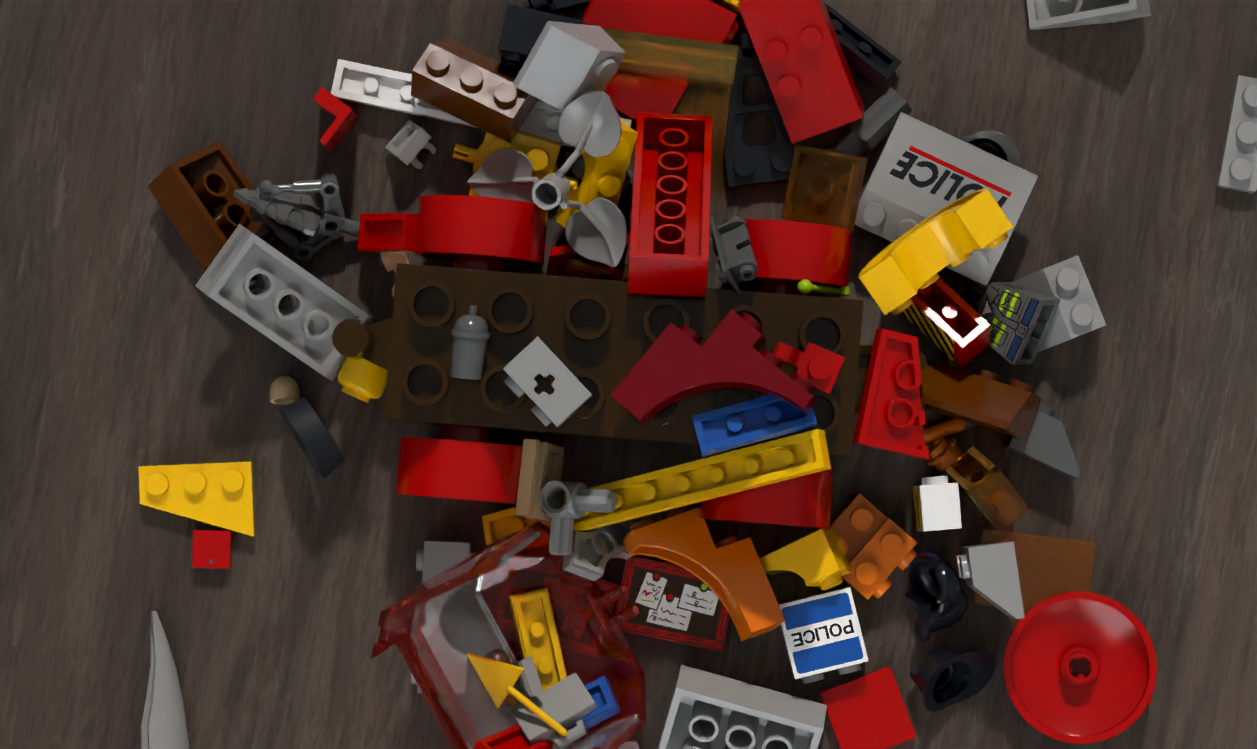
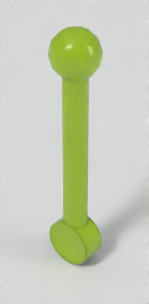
M807 279L801 280L797 286L798 291L804 295L810 292L829 293L837 296L850 295V287L812 284Z

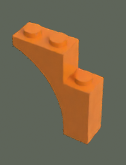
M685 506L676 508L664 515L666 519L653 523L651 518L639 521L630 527L632 531L623 539L628 555H646L667 560L681 566L703 581L726 608L737 629L741 642L775 630L785 621L751 537L738 541L737 537L733 536L714 544L705 520L700 518L699 507L689 511L686 510Z

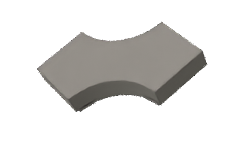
M626 520L595 528L591 532L573 531L572 551L570 555L564 556L563 570L591 581L601 578L609 559L622 558L627 560L634 556L628 555L623 539L632 531L630 527L636 522Z

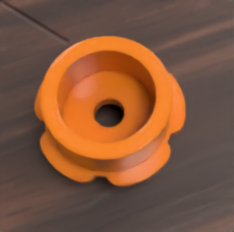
M943 437L935 440L928 448L929 460L927 464L935 466L939 471L949 468L961 454V450L956 446V439L948 438L945 440Z

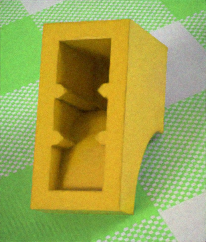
M823 528L759 558L766 574L778 575L791 571L801 576L806 586L821 587V590H828L838 586L843 582L841 577L852 572L835 530Z

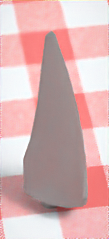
M151 611L150 668L144 712L140 725L141 749H189L184 700L176 665L157 611Z

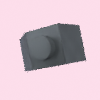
M1040 404L1028 440L1023 441L1009 436L1004 448L1071 479H1077L1081 471L1063 423L1053 418L1054 410Z

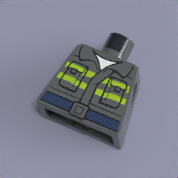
M992 282L988 286L987 291L977 285L973 286L967 293L965 302L978 311L977 313L990 324L989 346L1013 365L1033 364L1060 303V299L1015 283Z

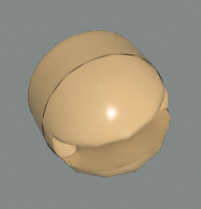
M281 376L272 382L270 387V403L287 405L300 400V389L293 378Z

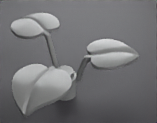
M603 91L586 93L571 102L560 117L558 126L559 136L565 143L576 146V149L556 173H550L541 180L538 177H532L533 164L531 160L519 150L504 148L491 154L469 178L467 183L481 197L535 203L544 210H551L558 205L562 209L568 207L578 209L579 211L573 213L566 222L565 236L567 242L579 255L615 267L621 261L627 244V226L621 210L613 202L605 198H596L587 207L582 202L567 199L570 194V184L565 174L581 155L582 151L584 150L593 157H602L611 153L621 139V120L609 95Z

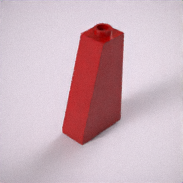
M590 0L581 18L583 23L587 25L721 48L724 41L727 43L731 42L739 23L734 21L737 16L736 13L710 0Z

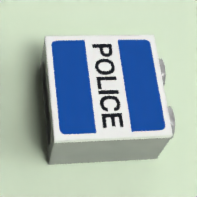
M846 586L778 603L785 619L780 628L794 679L802 678L803 684L825 679L823 672L838 669L840 675L861 670L860 663L869 661L850 587Z

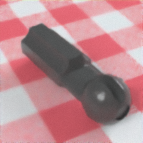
M890 87L864 112L862 119L856 120L850 126V131L835 146L828 147L821 151V153L858 160L867 150L872 151L892 131L900 112L908 115L912 108L897 91ZM851 171L835 183L841 182L848 178Z

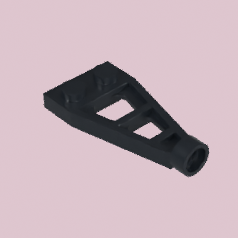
M749 33L736 34L732 38L735 57L723 149L728 188L796 180L799 177L801 167L798 142L791 143L756 51L751 57H746L742 54L743 51L755 50ZM759 76L763 80L767 95L765 103L745 105L742 102V81L744 78ZM765 113L770 117L777 134L776 140L772 144L750 147L743 142V125L748 115Z

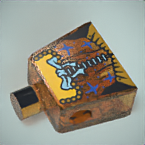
M974 446L944 469L954 483L958 482L959 490L983 521L999 532L1009 526L1028 508L1004 474ZM977 472L984 477L979 482H971L972 477Z

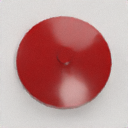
M1064 592L1048 597L1034 605L1024 614L1025 618L1020 619L1015 625L1007 642L1004 655L1005 684L1017 711L1039 732L1067 743L1089 744L1100 742L1126 730L1146 709L1152 697L1157 677L1155 649L1142 622L1120 602L1094 592Z

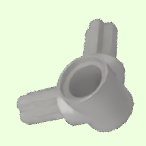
M554 480L546 483L541 489L539 498L543 510L546 511L545 517H551L550 554L570 555L572 551L574 519H580L586 511L613 512L617 505L615 492L608 489H590L582 482ZM565 491L566 502L564 505H562L561 498L562 494Z

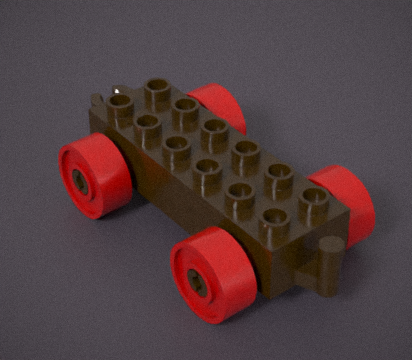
M425 195L419 197L415 255L428 259L454 262L453 268L397 263L392 318L366 326L361 324L360 320L353 318L345 319L338 323L332 335L335 349L343 356L357 360L365 359L388 371L384 419L391 422L440 425L439 439L399 438L395 494L512 504L517 503L523 446L490 443L491 429L699 446L692 422L693 415L770 395L764 392L739 388L703 391L673 403L653 417L646 426L642 424L610 395L670 322L679 329L684 324L702 338L699 343L702 346L731 310L740 317L746 312L763 326L759 332L763 335L766 342L758 350L759 353L767 349L773 354L777 342L785 343L803 352L807 342H810L845 357L830 394L815 388L810 393L817 402L813 406L817 426L733 449H742L821 429L825 431L829 456H852L854 417L859 414L873 347L860 345L863 300L808 296V294H801L797 288L798 283L803 279L809 280L812 284L848 287L852 231L849 229L796 221L743 219L748 226L752 243L750 245L755 254L758 272L753 280L742 281L739 284L757 286V292L741 291L742 294L738 295L735 290L707 288L706 297L644 295L627 293V281L504 272V266H544L548 210L541 209L535 203L465 195ZM470 305H477V316L482 317L486 321L488 332H490L481 380L461 379L450 376L453 337L451 335V328H454L458 318L463 315H469ZM537 336L592 394V397L558 428L553 422L546 427L530 410L536 404L527 394L524 393L519 398L503 381L509 376L503 368ZM919 351L920 367L923 370L927 366V358ZM783 362L780 370L792 378L796 367ZM541 375L537 377L535 381L538 387L535 392L540 394L545 391L549 395L552 394L554 389L551 384L555 380L554 377L550 376L547 379ZM921 400V408H922V410H923V409H924V403H923V401ZM824 470L702 501L700 518L829 529L834 471Z

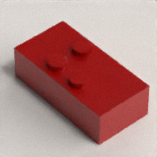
M823 0L738 1L737 5L792 144L863 118L865 110Z

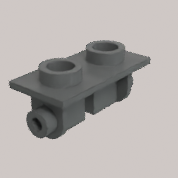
M712 216L710 217L713 234L709 235V242L714 253L720 259L715 262L716 270L724 284L730 282L737 294L740 295L742 292L739 282L753 280L758 272L755 254L750 245L752 243L747 223L740 217L733 216L726 223L718 225Z

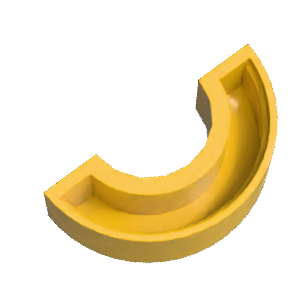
M986 188L980 189L945 206L901 235L877 254L861 270L858 277L884 315L890 312L893 315H897L913 303L910 298L917 294L919 288L924 289L940 277L937 272L949 264L952 268L960 265L971 256L970 252L982 249L985 246L989 249L998 246L1009 237L1006 232L1013 228V226L989 190Z

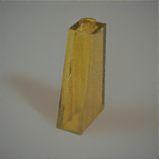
M602 28L626 52L618 66L617 73L727 90L733 84L739 46Z

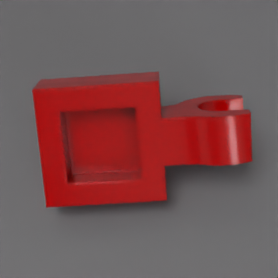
M777 342L773 352L782 362L796 367L795 373L800 375L815 389L830 394L845 359L841 355L810 342H807L803 352L785 343Z

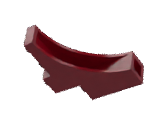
M733 310L729 312L702 346L699 345L702 338L691 328L684 324L679 329L670 322L610 395L620 406L645 426L653 417L673 403L690 395L715 389L739 388L764 392L781 398L805 414H808L817 403L814 396L810 394L814 389L811 384L797 373L790 378L780 370L783 362L767 349H764L762 353L758 352L766 342L763 335L759 332L763 326L748 313L744 312L740 317Z

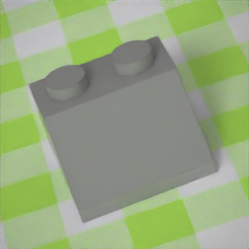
M547 21L513 84L518 89L564 111L571 102L586 93L594 91L604 92L611 78L616 74L626 52L600 26Z
M1078 255L1011 282L1060 299V303L1038 352L1106 326Z
M998 541L961 546V555L955 556L958 577L965 579L967 586L1007 616L1015 619L1025 618L1014 541Z

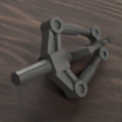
M325 173L319 180L293 181V184L274 185L271 181L264 180L256 190L244 188L234 191V197L245 205L249 204L251 206L249 210L251 220L269 226L273 230L274 235L294 249V255L300 261L311 259L313 254L335 238L338 239L340 233L355 237L359 236L360 222L345 218L339 193L338 178L333 173ZM306 194H322L323 206L321 211L316 207L312 197ZM284 225L300 230L305 235L298 237Z

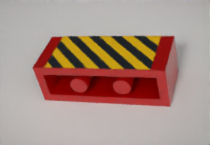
M940 277L924 289L919 288L917 294L910 298L913 303L901 312L961 369L989 346L990 324Z

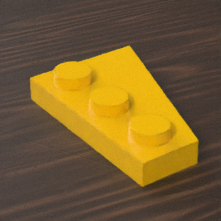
M253 462L138 466L140 504L256 537Z

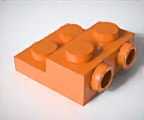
M860 493L855 496L829 528V530H835L852 570L851 573L841 578L867 600L872 595L877 599L880 598L892 584L888 576L898 566L901 570H904L917 555L913 550L917 542Z

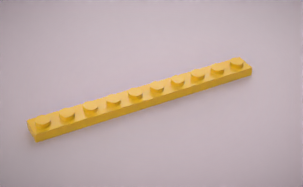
M815 429L591 487L590 489L613 490L617 498V505L611 513L586 511L580 519H574L573 531L583 532L831 469L825 431ZM566 494L562 495V505L566 502ZM516 507L483 515L482 521L487 553L496 554L550 540L551 523H542L524 518V516L515 515Z

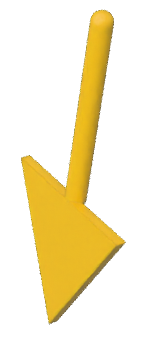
M467 653L469 660L497 709L501 707L508 694H510L561 736L568 734L564 727L513 687L525 668Z

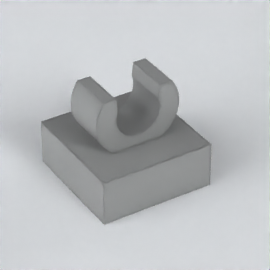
M411 120L406 122L385 147L404 164L408 165L410 163L417 169H422L423 164L416 157L421 149L425 148L433 155L436 152L434 145L428 142L432 137Z

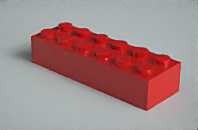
M637 112L636 132H638L635 143L627 293L706 297L709 261L712 116Z

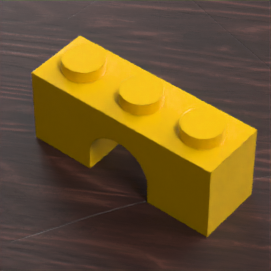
M621 122V139L611 153L602 157H593L583 150L581 155L585 162L584 177L579 187L570 186V194L567 199L582 202L587 207L592 200L600 197L613 202L617 206L638 132ZM559 205L555 221L565 228L568 218L579 210L569 207L562 209Z

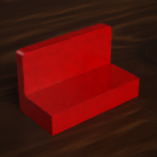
M321 87L313 100L321 110L335 120L319 142L325 150L333 154L358 121V117L350 107Z

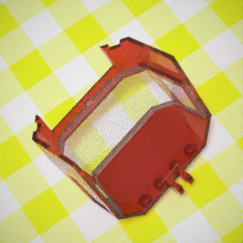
M539 521L481 547L409 591L380 612L378 626L381 629L378 642L373 646L371 658L380 655L396 643L452 749H473L477 741L517 725L511 709L521 703L519 701L516 702L514 697L508 694L501 707L497 709L469 660L467 653L485 657L491 650L501 649L507 653L508 657L499 660L500 662L511 664L523 660L509 596L542 587L548 588L567 677L577 673L585 686L605 676L609 680L621 710L618 714L587 729V734L562 749H618L646 724L645 674L619 627V624L635 617L640 611L636 605H633L613 615L608 603L623 598L629 592L626 585L622 584L602 594L595 581L563 570L564 555L550 554V528Z

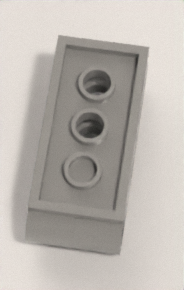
M241 224L237 226L195 285L211 299L332 382L337 377L346 359V356L340 354L333 345L332 335L334 328L345 319L353 318L360 320V323L364 326L376 322L374 318ZM258 274L256 282L249 286L251 278ZM287 295L285 302L278 306L281 298Z

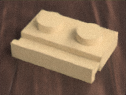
M537 439L523 440L515 515L524 516V518L542 523H551V517H545L546 511L543 510L540 504L539 496L541 489L546 483L554 480L561 481L564 456L563 447L540 442Z

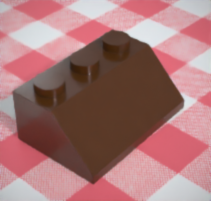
M448 37L430 43L412 70L411 96L508 143L512 142L538 101V98L518 89L513 84L519 71Z
M221 141L168 165L147 186L205 271L239 224L268 244L278 238L273 234V230L269 226L263 225L261 222L252 221L249 212L251 206L249 204L245 205L233 196L235 190L244 188L254 189Z
M942 357L940 363L928 359L927 366L921 370L920 398L924 403L925 409L1023 441L1028 440L1042 398L1031 392L1033 386L1011 379L1010 384L1007 385L996 381L997 374L976 368L975 374L966 372L951 359Z

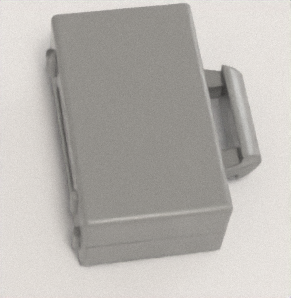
M573 673L545 689L544 693L529 699L566 730L576 724L577 726L568 730L566 736H561L522 703L511 709L516 723L521 727L530 745L541 741H551L553 743L552 747L556 746L557 749H562L587 734L582 718L598 709L577 673Z

